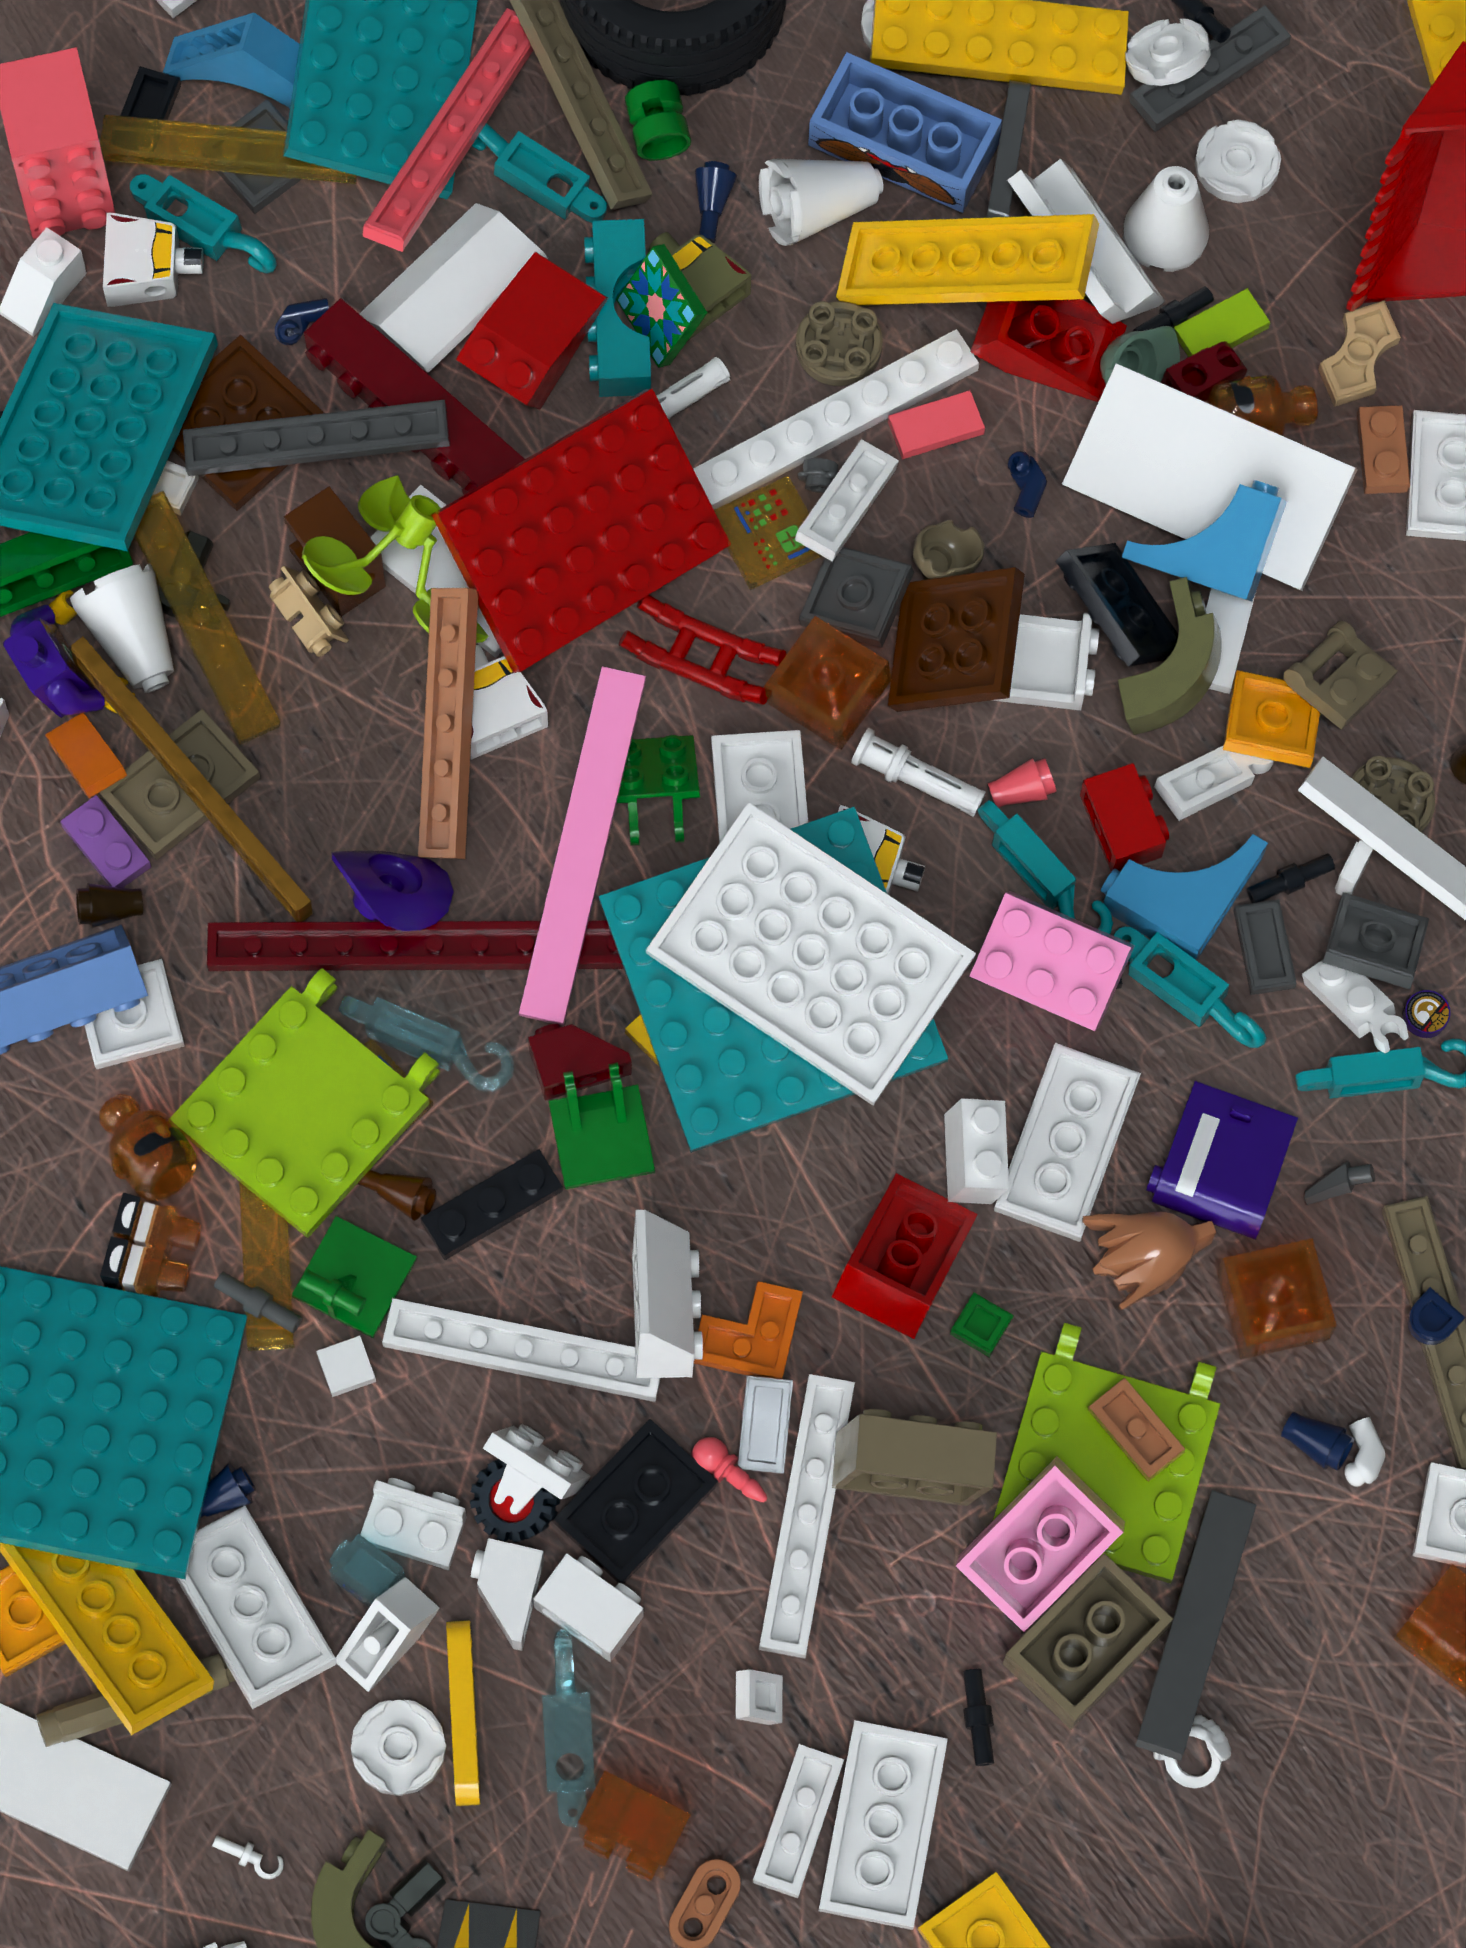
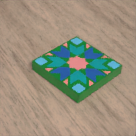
M665 244L651 248L616 299L635 331L649 337L650 355L658 368L671 365L708 313Z

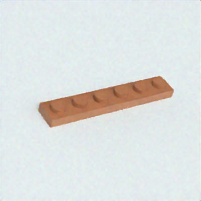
M431 588L418 857L465 859L478 610V594L476 589Z

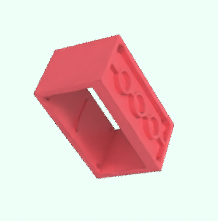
M77 47L1 63L0 111L32 238H38L46 227L62 236L68 231L82 228L92 230L105 226L107 213H115Z

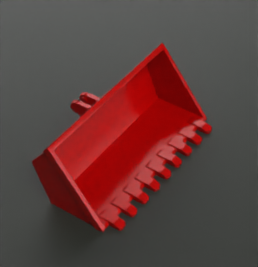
M1462 41L1417 108L1403 125L1399 139L1386 157L1385 164L1388 166L1380 179V183L1383 185L1375 198V202L1378 204L1370 216V220L1373 222L1365 235V239L1368 241L1362 248L1360 256L1363 259L1356 269L1355 274L1358 277L1352 285L1351 292H1353V295L1346 306V309L1351 312L1363 303L1381 302L1384 300L1386 302L1466 296V42Z

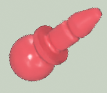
M705 1437L694 1445L691 1457L710 1474H713L718 1483L726 1478L727 1482L737 1490H741L742 1494L746 1497L763 1503L767 1501V1495L760 1484L754 1478L751 1479L749 1474L739 1466H735L738 1457L735 1454L729 1455L726 1445L720 1439Z

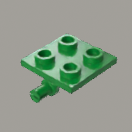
M335 1216L294 1289L292 1298L374 1339L390 1310L392 1298L396 1299L417 1261V1256Z

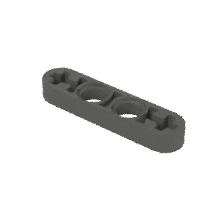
M1014 80L1009 82L987 218L1009 217L1013 188L1007 180L1016 174L1031 83Z

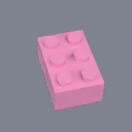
M1009 891L1005 893L969 977L1096 1031L1101 1025L1135 945Z
M1056 1457L959 1555L956 1567L1025 1632L1124 1532L1125 1521L1059 1457Z

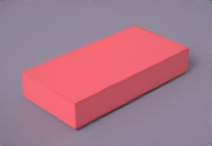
M971 390L888 415V424L902 460L984 435L985 426Z

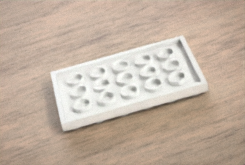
M750 802L744 807L646 949L647 955L873 1106L976 955L975 952Z

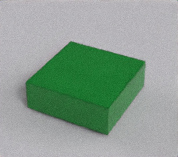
M974 1292L952 1327L950 1335L990 1358L1013 1320L1014 1315Z

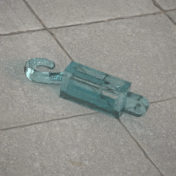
M344 996L338 1009L346 1017L364 1024L367 1037L416 1058H419L426 1052L439 1063L438 1067L449 1072L454 1063L469 1084L477 1090L485 1092L496 1091L505 1086L513 1077L515 1067L513 1057L507 1048L499 1043L488 1042L485 1044L486 1052L499 1057L501 1068L496 1075L484 1077L478 1073L469 1060L459 1031L379 997L376 998L372 1006L355 998Z
M561 1629L554 1636L556 1695H542L548 1794L557 1793L560 1821L567 1827L575 1828L583 1824L587 1816L586 1791H595L590 1692L576 1693L572 1637L569 1631ZM573 1753L583 1760L584 1772L577 1780L565 1781L557 1774V1761L564 1754ZM570 1809H575L577 1811V1815L575 1817H570L568 1815V1811Z

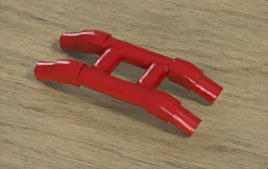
M647 595L638 601V609L652 616L658 623L674 631H679L669 652H667V649L657 646L649 640H644L628 630L622 635L619 646L636 655V658L658 669L662 668L720 692V695L727 698L764 705L769 697L768 688L749 684L745 680L729 675L726 676L736 654L738 657L749 662L782 667L787 658L785 650L766 646L765 643L753 641L746 637H739L686 615L684 611L676 609L666 602L663 603L651 595ZM695 637L720 647L710 669L685 659Z

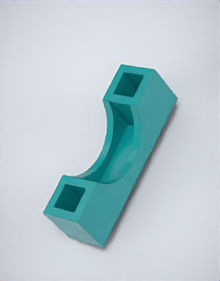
M644 219L592 221L593 237H584L585 263H594V276H586V284L608 297V300L588 331V342H597V355H589L590 381H599V397L635 396L643 390L651 388L650 340L648 336L637 333L627 327L617 315L614 307L617 297L646 257Z

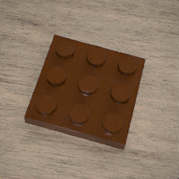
M240 334L211 360L172 450L185 462L184 429L323 414L324 412ZM288 465L199 476L238 511Z
M1012 567L910 582L900 607L888 706L896 712L1010 698L1025 574L1018 568Z

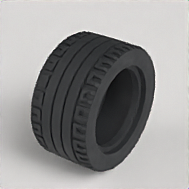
M560 0V5L590 65L595 69H599L605 77L612 79L613 82L623 84L629 89L649 81L668 80L678 86L680 95L689 96L720 88L725 84L731 83L733 79L744 75L748 69H752L756 65V61L765 56L766 50L771 48L773 44V37H776L779 33L780 25L783 22V13L786 8V0H714L707 5L686 11L651 9L632 0Z

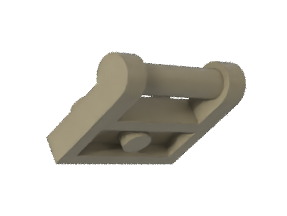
M1338 621L1328 630V637L1301 663H1294L1284 672V680L1293 691L1342 730L1393 681L1398 670L1358 639L1354 628L1345 621ZM1338 651L1342 652L1348 659L1320 685L1313 679V675Z

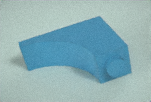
M250 13L174 37L163 73L179 77L180 81L212 80L234 84L266 95L290 108L299 43L256 13Z
M1257 480L1253 481L1251 488L1240 484L1234 498L1224 513L1202 532L1183 541L1164 545H1146L1127 541L1122 558L1180 578L1187 577L1189 581L1252 602L1287 501L1277 497L1279 488Z
M1252 834L1248 841L1226 860L1209 868L1192 872L1174 873L1159 871L1142 866L1129 859L1121 872L1114 868L1101 888V892L1106 894L1104 904L1107 905L1113 917L1136 929L1151 939L1158 932L1195 960H1198L1263 859L1268 843Z

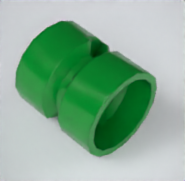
M668 80L649 81L635 86L626 94L625 104L629 121L634 126V142L637 154L642 159L649 161L670 159L688 149L691 145V136L687 120L682 115L683 104L679 88L674 82Z

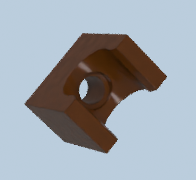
M330 486L284 516L285 524L298 539L289 545L291 554L316 581L320 591L341 617L386 587L381 553L368 566L363 568L370 575L372 584L364 593L357 595L342 594L326 587L313 576L301 558L305 544L310 539L318 536L332 537L343 542L354 552L357 559L365 557L376 546Z

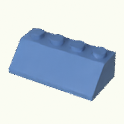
M122 925L0 967V1055L10 1049V1044L27 1039L30 1043L44 1040L54 1033L53 1029L67 1024H70L71 1027L86 1025L94 1021L98 1013L112 1008L115 1012L131 1009L140 1003V998L148 996Z

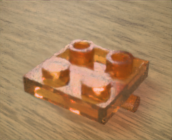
M1452 1564L1397 1633L1394 1640L1465 1697L1466 1574Z

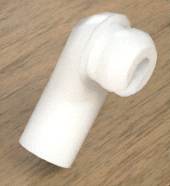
M1370 1417L1363 1418L1349 1425L1359 1451L1355 1457V1462L1345 1466L1344 1473L1348 1482L1355 1487H1359L1365 1482L1370 1484L1376 1480L1385 1460L1384 1447Z

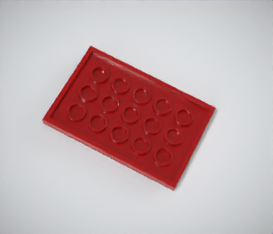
M653 388L643 390L431 514L468 587L476 589L478 606L513 673L525 670L731 545Z

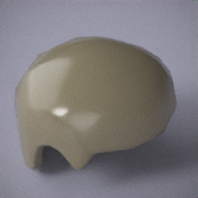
M949 519L937 525L926 526L916 536L913 547V560L918 569L928 579L970 574L978 568L983 560L985 544L978 530L974 527L962 530L954 525L953 520Z

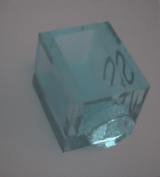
M359 1533L351 1543L344 1540L329 1560V1563L333 1565L329 1570L331 1579L368 1608H370L378 1596L405 1577L404 1569L401 1565Z

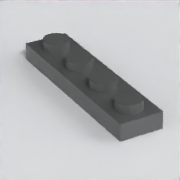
M1266 5L1229 28L1231 34L1225 42L1219 43L1215 39L1209 41L1211 56L1205 67L1194 76L1179 83L1164 86L1144 84L1130 93L1129 102L1154 132L1289 45L1291 35Z

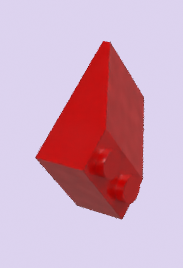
M534 252L479 320L456 360L525 405L541 410L608 300V297L539 253Z
M1083 299L987 302L970 352L1006 373L1099 402L1106 387L1100 369L1102 355L1112 341L1125 334L1127 325L1120 321L1112 324L1100 315L1095 306Z
M896 1173L846 1264L832 1298L915 1339L978 1214L955 1202H948L947 1198Z

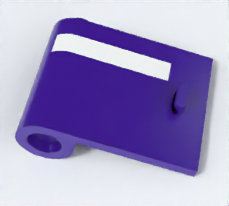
M1195 1081L1164 1168L1155 1165L1146 1191L1154 1193L1152 1203L1205 1222L1212 1221L1213 1225L1256 1240L1298 1117Z

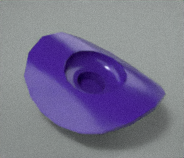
M386 851L331 852L333 862L354 891L352 900L355 908L371 921L379 920L383 925L400 931H415L436 924L448 913L454 890L448 873L434 861Z

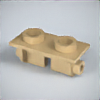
M286 566L280 568L287 579L284 580L283 577H280L269 585L271 590L270 598L289 622L302 613L304 617L292 629L308 652H314L317 657H320L331 649L332 646L329 642L332 639L347 643L349 639L341 629L344 625L341 616L329 604L324 605L316 594L320 591V588L311 575L304 570L299 572Z

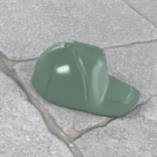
M1161 326L1145 331L1128 332L1116 338L1108 345L1101 358L1100 369L1104 382L1107 384L1115 364H1119L1161 383L1166 369L1180 362V349L1175 330L1171 326Z

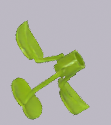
M398 475L384 479L369 487L358 501V510L370 526L379 531H389L365 557L357 559L354 552L343 542L332 537L318 536L310 539L305 544L301 558L313 576L326 587L342 594L357 595L364 593L372 584L370 575L363 568L368 566L394 539L408 549H415L423 545L416 587V596L420 600L414 604L413 614L418 623L429 633L431 589L426 591L425 584L432 548L437 542L436 537L431 534L437 526L431 514L441 508L436 502L426 496L415 495L410 499ZM477 622L476 643L487 640L489 636Z

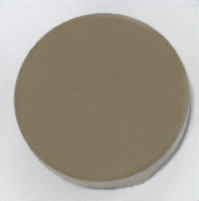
M820 301L810 307L809 313L802 319L796 334L797 358L807 374L821 383L832 386L852 385L869 376L881 358L882 332L877 323L876 314L870 309L862 308L849 302Z
M1374 756L1352 776L1354 781L1423 833L1426 830L1435 810L1434 782L1428 773L1403 759Z

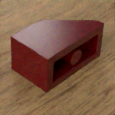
M549 1024L537 1029L535 1035L528 1037L529 1053L544 1100L566 1094L563 1072L573 1071L576 1091L609 1082L608 1064L618 1063L620 1078L632 1075V1061L628 1052L572 1024L561 1027L560 1024Z

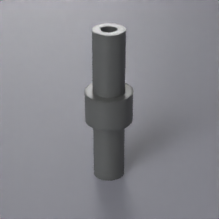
M222 1272L215 1281L214 1288L243 1304V1310L254 1317L261 1319L264 1316L291 1333H294L300 1326L301 1316L273 1301V1295L259 1286L251 1288L225 1272Z

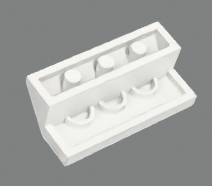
M1059 159L1035 179H1032L1020 170L1007 180L1032 216L1095 215L1100 224L1085 293L1101 316L1113 324L1159 307L1165 302L1073 168L1062 159Z
M475 203L359 314L420 368L429 373L474 330L479 320L534 252L539 253L545 258L547 256L500 211Z

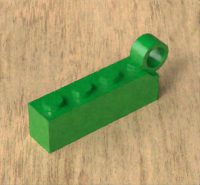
M33 532L1 543L0 617L132 566L133 562L129 549L128 551Z

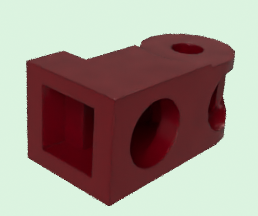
M1224 341L1210 348L1207 347L1167 368L1161 383L1204 402L1218 393L1231 389L1232 386L1228 380L1244 378L1248 369L1229 343Z

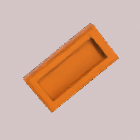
M80 713L45 734L52 749L88 798L127 776L123 765L84 713Z

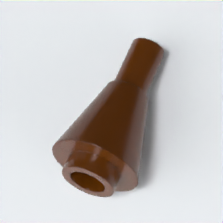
M369 1170L358 1182V1185L376 1191L380 1197L413 1221L419 1219L422 1214H428L436 1199V1190L432 1188L433 1183L430 1177L390 1173L381 1174Z

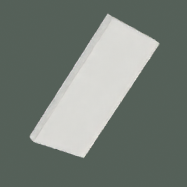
M1115 364L1062 485L1184 539L1197 535L1213 524L1230 505L1240 484L1251 488L1253 481L1257 480L1279 488L1277 497L1286 500L1287 504L1262 573L1303 591L1358 469L1119 364Z

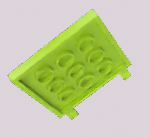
M323 968L312 977L302 994L291 986L169 1118L170 1124L174 1128L179 1129L186 1138L306 1238L312 1235L429 1105V1098L422 1092L440 1073V1070L437 1069L439 1063L425 1052L414 1063L408 1075L403 1078L319 1009L321 1005L337 990V986L334 984L336 979Z
M1064 1323L1055 1355L1041 1351L994 1519L1056 1457H1059L1125 1521L1124 1532L1104 1553L1122 1570L1171 1584L1221 1404L1207 1400L1216 1366L1198 1362L1189 1394L1073 1361L1082 1328ZM1124 1378L1185 1448L1184 1454L1149 1482L1088 1411L1091 1404Z

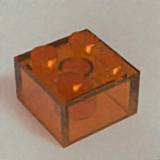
M814 616L764 687L770 706L842 750L892 681L889 661Z
M1313 1238L1222 1259L1217 1275L1240 1360L1330 1340L1337 1324Z
M604 1771L578 1821L579 1837L585 1841L583 1847L593 1854L609 1860L611 1854H614L628 1863L626 1869L634 1875L650 1882L654 1876L665 1880L690 1831L691 1814Z

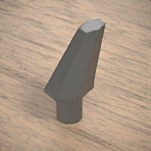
M1345 1161L1307 1187L1304 1196L1306 1205L1346 1193H1352L1354 1185L1374 1182V1168L1372 1164L1351 1167L1350 1162Z

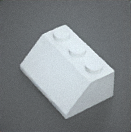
M636 1210L632 1250L636 1378L692 1377L694 1360H702L703 1357L702 1331L694 1332L693 1318H701L700 1290H692L691 1278H699V1250H690V1235L688 1231L647 1210Z

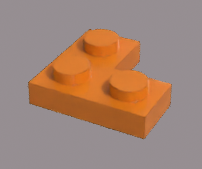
M758 1281L747 1325L702 1314L698 1331H702L703 1357L702 1360H694V1364L746 1376L783 1378L803 1291Z

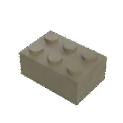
M867 1409L863 1411V1414L856 1416L836 1433L832 1488L963 1506L970 1505L993 1489L997 1432L983 1431V1426L979 1423L956 1422L954 1426L937 1424V1419L931 1416L914 1415L910 1416L909 1420L891 1418L892 1413L886 1410Z
M1104 1553L1006 1653L1002 1664L1072 1730L1168 1631L1173 1618Z

